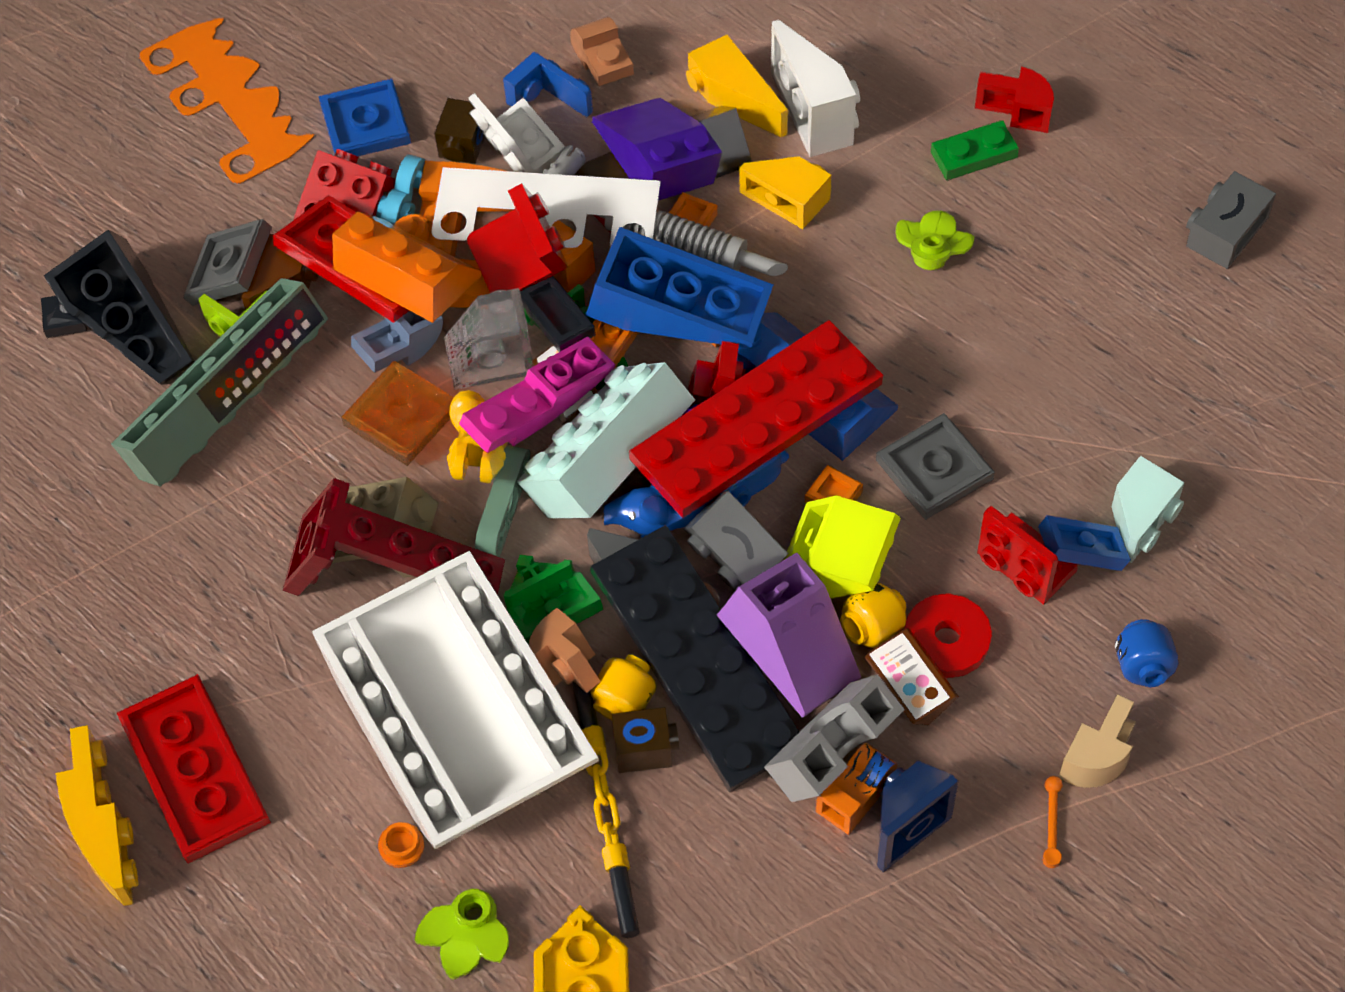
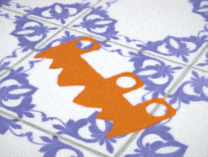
M217 18L189 26L143 49L139 57L150 73L154 75L163 74L188 61L199 77L172 90L169 98L179 112L185 116L193 115L219 102L249 142L223 156L219 161L220 167L233 183H242L290 158L308 143L314 134L301 136L287 134L286 130L292 119L291 116L272 117L279 104V90L277 86L253 89L244 88V85L256 72L260 64L244 56L225 55L232 47L233 41L213 39L216 32L215 29L222 24L224 19ZM156 49H170L174 54L173 60L165 66L153 65L150 62V55ZM190 88H197L204 93L203 101L194 107L184 106L180 102V95ZM239 155H248L253 158L254 167L248 173L236 174L230 169L231 160Z

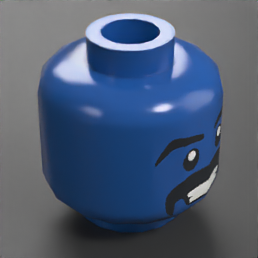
M1148 619L1133 621L1124 628L1116 639L1115 649L1124 678L1130 683L1145 687L1159 686L1175 673L1179 665L1171 632L1162 624Z

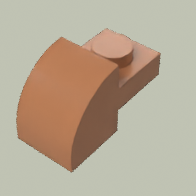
M605 17L571 30V45L584 69H590L598 86L634 75L633 63L618 37V27L610 17Z
M556 608L534 629L530 637L529 647L554 687L562 680L567 685L574 681L587 693L601 682L588 663V660L596 654L577 624Z

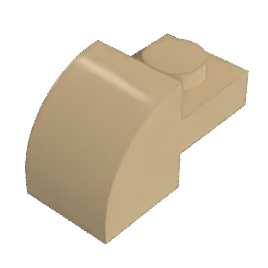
M1117 695L1099 731L1083 723L1081 724L1063 760L1059 775L1062 781L1078 787L1091 788L1108 784L1121 775L1127 766L1133 746L1127 744L1136 724V721L1129 719L1134 704L1133 701Z

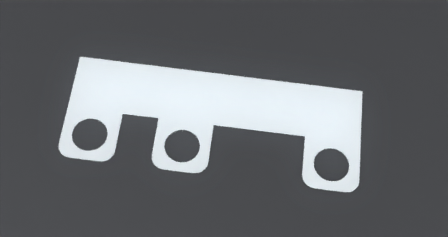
M443 167L431 230L432 235L436 239L467 240L468 235L474 229L477 207L515 209L508 190L522 183L532 195L537 192L541 195L549 210V214L545 217L550 227L555 221L560 219H569L576 225L575 235L571 239L563 241L565 248H575L581 245L587 214L614 216L610 246L619 227L630 223L642 226L645 230V236L653 239L660 181ZM450 212L463 214L467 220L465 228L456 234L445 232L441 227V220L446 214Z

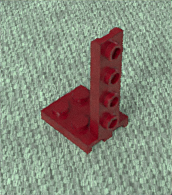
M333 478L302 515L282 590L299 596L309 584L315 585L322 569L328 570L330 568L336 549L414 577H419L470 551L498 596L506 559L346 503L350 483Z

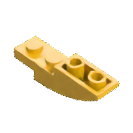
M88 725L71 728L73 769L55 773L58 794L65 819L73 838L97 877L124 906L133 904L132 887L138 886L139 883L134 859H128L127 845L134 844L131 821L129 817L123 818L115 803H111L107 780H102L101 767L107 766V755L103 740H96Z

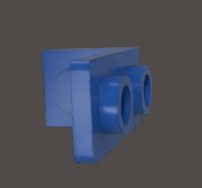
M535 51L503 78L506 104L511 107L522 98L527 102L534 100L540 91L545 89L583 116L588 117L593 113L592 96L589 86L583 80L575 79L563 71L553 60H547Z

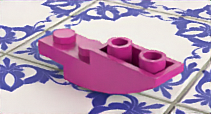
M586 337L531 367L523 381L463 413L459 425L487 453L508 441L512 446H515L549 424L579 401L614 369L615 364L589 337Z

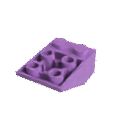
M798 553L793 554L739 586L717 614L719 619L802 718L839 694L849 683L861 678L826 586Z

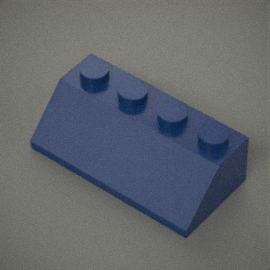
M777 312L764 313L751 349L738 347L737 361L743 362V369H746L745 374H747L806 334ZM875 389L808 435L843 461L898 410V405L878 389Z

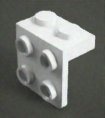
M475 93L468 97L475 108L470 112V115L483 130V134L496 150L499 149L504 155L503 158L514 172L524 171L526 173L543 174V171L550 168V164L557 160L565 148L524 98L496 119Z

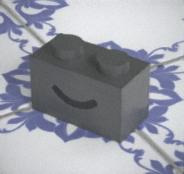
M1234 171L1224 184L1219 181L1214 186L1207 199L1208 204L1203 209L1197 207L1190 216L1186 228L1190 230L1186 247L1228 269L1269 218L1276 193Z
M729 491L718 494L683 528L691 536L687 540L690 547L703 559L710 556L721 567L717 574L733 590L780 563L788 554Z

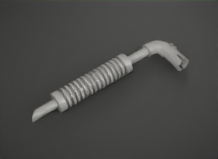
M566 146L557 160L551 163L548 170L545 169L543 174L575 175L585 164V155L576 147L573 153L568 156L573 150V146ZM656 210L653 239L736 271H739L741 266L770 276H778L788 270V265L747 251L748 241L744 238L732 236L729 233L725 234L723 231H718L714 228L710 229L709 226H703L700 223L688 221L685 218L681 219L679 216H673L671 213L666 214L665 211ZM596 215L605 218V229L611 231L614 216ZM630 223L622 227L645 236V230L639 224Z

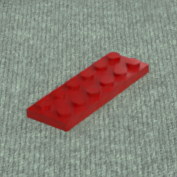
M828 320L630 449L629 459L675 511L684 518L881 386L884 375Z

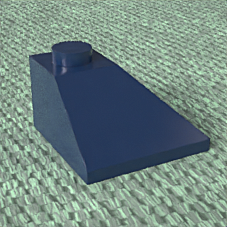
M917 761L906 770L903 767L898 768L884 781L877 867L882 872H885L952 818L958 787V780L952 774Z

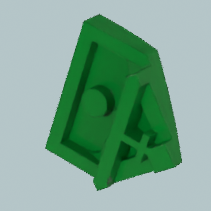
M520 555L516 563L518 571L509 590L505 591L503 596L507 612L528 645L537 625L556 608L561 610L576 624L604 610L601 598L581 572L574 571L572 560L565 559L558 564L534 562L533 556Z

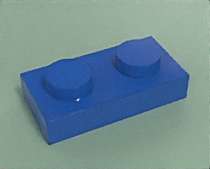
M1046 515L1038 525L1045 547L1057 555L1058 561L1122 571L1131 561L1118 527Z

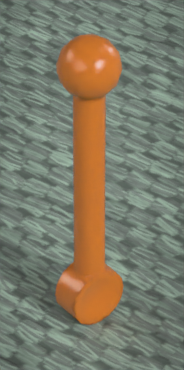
M1050 776L1044 783L1045 789L1049 792L1048 848L1043 854L1042 861L1048 868H1056L1062 858L1060 851L1057 849L1058 792H1060L1063 785L1059 777Z

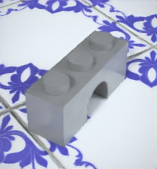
M878 674L851 682L764 767L791 802L819 796L848 767L842 758L861 743L877 738L905 709Z

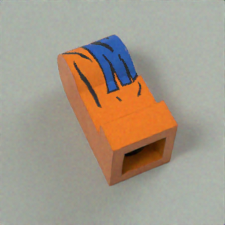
M869 743L863 744L854 753L847 763L848 767L816 799V813L847 835L853 831L878 800L880 793L883 791L884 781L898 766L895 761Z

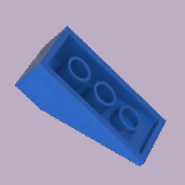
M619 227L594 286L586 316L627 331L715 344L727 341L737 343L739 347L751 349L774 284Z

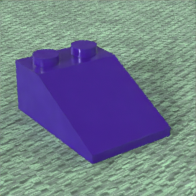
M659 97L593 117V125L629 179L660 181L658 201L679 195L682 192L685 193L714 184L722 155L721 149L702 123Z

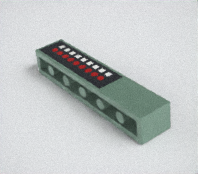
M280 278L111 443L139 480L161 487L164 483L175 478L179 473L180 467L192 455L203 450L208 443V439L221 426L231 422L236 416V411L249 398L259 394L264 388V383L276 371L286 367L292 359L291 356L303 344L310 342L317 336L318 329L328 320V317L303 282Z

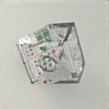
M519 288L507 291L497 290L490 294L478 296L444 336L454 390L525 377L528 370L533 367L528 326Z

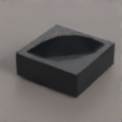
M56 295L41 298L43 331L46 338L87 331L86 324L65 310Z

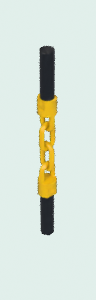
M572 681L581 730L597 756H601L602 766L594 764L587 767L586 770L593 777L597 795L594 801V813L598 830L605 838L606 846L602 848L601 852L605 870L610 875L622 938H632L638 936L640 931L628 876L630 866L627 848L625 844L619 843L617 833L620 826L617 801L609 792L605 774L609 767L604 733L602 727L598 725L596 710L593 707L594 700L590 691L586 693ZM600 804L603 806L610 804L613 824L611 822L603 823Z

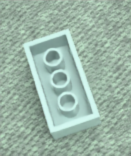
M665 362L654 364L642 363L627 367L621 365L612 370L604 380L606 385L597 394L591 395L581 403L578 408L580 413L575 419L561 426L553 434V443L544 452L536 454L527 462L525 466L527 471L517 483L547 518H591L636 467L629 459V450L681 417L695 401Z

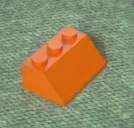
M359 211L332 234L333 269L432 323L481 277V270L384 219Z

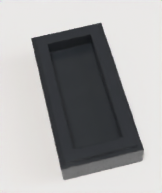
M554 276L517 293L519 303L558 352L586 337L591 339L596 336L595 326Z

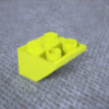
M837 495L809 501L805 505L787 550L788 554L784 557V560L798 553L824 583L830 598L874 591L875 585L880 579L881 569L888 551L894 542V535L901 518L896 513Z

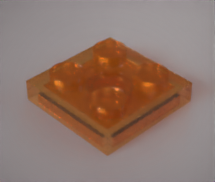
M393 361L341 418L346 428L408 466L450 420V404L454 397L398 362Z

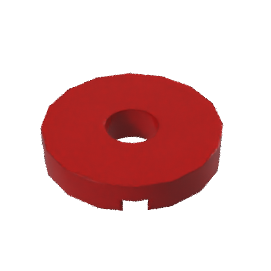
M949 593L931 595L918 602L907 615L904 629L908 628L912 631L945 678L965 676L979 668L988 654L992 638L989 618L980 606L966 597ZM948 628L954 630L959 635V639L954 643L947 644L939 641L935 634L941 629Z

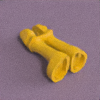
M471 390L459 392L451 401L450 419L459 432V436L449 448L447 462L450 474L455 480H464L468 466L480 467V482L490 483L504 466L506 458L504 449L508 442L487 453L459 425L463 413L485 402L479 393Z

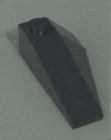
M107 230L43 275L65 310L80 319L94 333L109 342L159 384L163 385L195 362L149 274L128 241L122 236Z

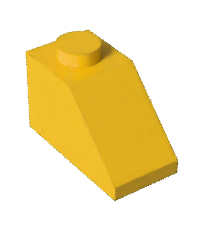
M800 156L744 163L739 168L741 194L801 229L808 225L831 198L832 175L820 165L812 164Z

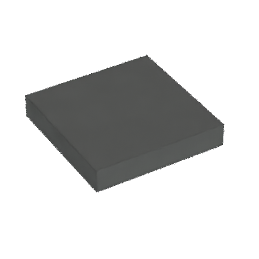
M259 219L207 235L183 298L192 306L200 304L198 299L203 294H206L213 300L248 291L272 226L264 219Z
M945 413L876 452L878 464L925 520L994 479L995 471Z

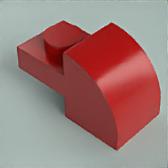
M1021 67L1019 78L980 72L974 109L1010 114V127L1048 133L1054 94L1051 85L1041 74L1026 67Z
M722 341L714 363L697 359L688 384V391L695 399L690 407L695 404H701L745 375L746 369H743V362L737 361L739 344Z

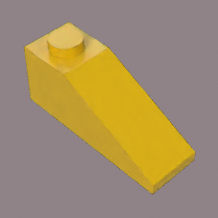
M727 34L688 52L687 81L690 87L695 92L699 91L709 104L716 107L736 108L739 118L779 137L788 134V109Z

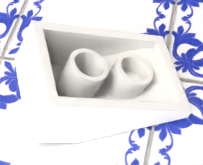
M780 20L773 21L771 74L809 157L852 146L854 143V129L859 126L855 108L856 103L860 102V93L855 80L849 81L842 65Z

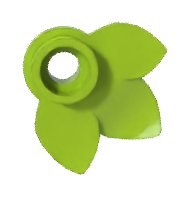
M942 210L928 212L922 217L921 222L900 220L896 225V238L898 242L910 248L915 264L926 270L942 268L951 255L965 254L974 244V235L956 231L955 218Z
M469 889L460 893L451 905L432 908L420 922L416 930L415 942L423 946L441 947L440 956L444 971L450 979H457L469 974L478 965L481 957L492 962H502L508 949L509 937L507 929L496 919L497 907L492 896L480 889ZM472 908H479L482 910V915L478 919L470 920L466 917L467 912Z

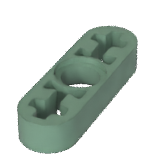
M510 445L505 448L506 458L504 466L498 472L493 482L475 540V549L497 557L502 553L523 490L517 481L527 471L525 466L531 457L529 449Z

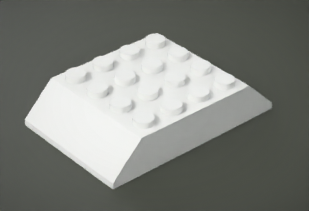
M470 551L312 631L342 695L419 830L435 849L599 761L597 754Z

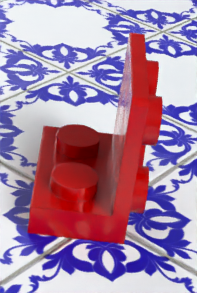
M989 506L984 511L977 554L980 555L982 561L990 569L1001 571L1010 578L1022 594L1027 597H1034L1044 605L1077 572L1079 564L1058 561L1057 555L1045 547L1041 534L1011 512L1006 517L993 506Z

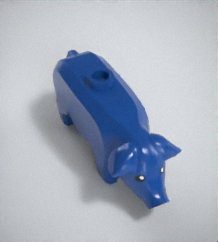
M785 450L723 492L729 491L744 507L750 501L751 496L776 480L781 473V464L789 459V454ZM653 485L647 488L633 489L604 506V526L610 524L621 525L640 534L641 538L664 525H667L669 530L673 531L677 528L686 527L714 498L682 518Z

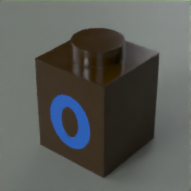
M447 98L434 132L439 158L452 162L476 164L485 135L470 115V112L475 109L470 101Z
M666 707L612 714L619 774L672 767L671 751L680 750L677 724H668Z

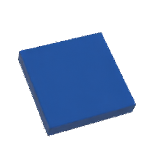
M393 78L319 96L334 154L339 149L359 157L411 144L410 134Z

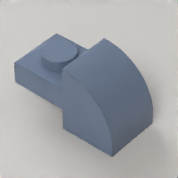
M409 311L395 323L385 318V320L352 335L351 347L374 373L401 359L409 366L424 356L434 345L442 330L443 317L440 316L432 323Z

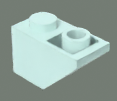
M1142 456L1137 459L1117 484L1111 506L1116 527L1119 529L1131 559L1130 563L1134 561L1141 550L1148 553L1153 548L1161 534V531L1158 530L1164 521L1172 523L1184 505V501L1180 500L1184 482Z

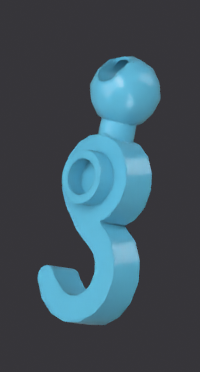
M410 154L404 157L397 172L394 190L388 196L383 195L379 201L377 208L378 218L394 225L400 218L415 213V204L411 203L413 187L417 189L420 187L424 162L426 161L424 158Z

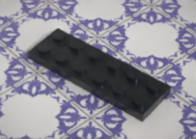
M667 525L591 565L590 572L728 792L730 793L766 772L767 770L764 766L799 733V730L750 654L717 616L721 609Z

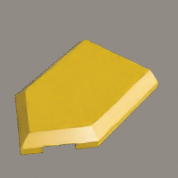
M579 905L567 917V921L534 951V992H629L628 947L615 935L612 936L594 920V917Z

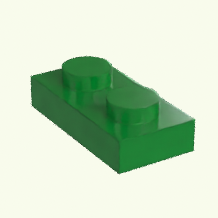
M1003 120L931 143V154L946 181L1018 158L1019 151L1018 145Z

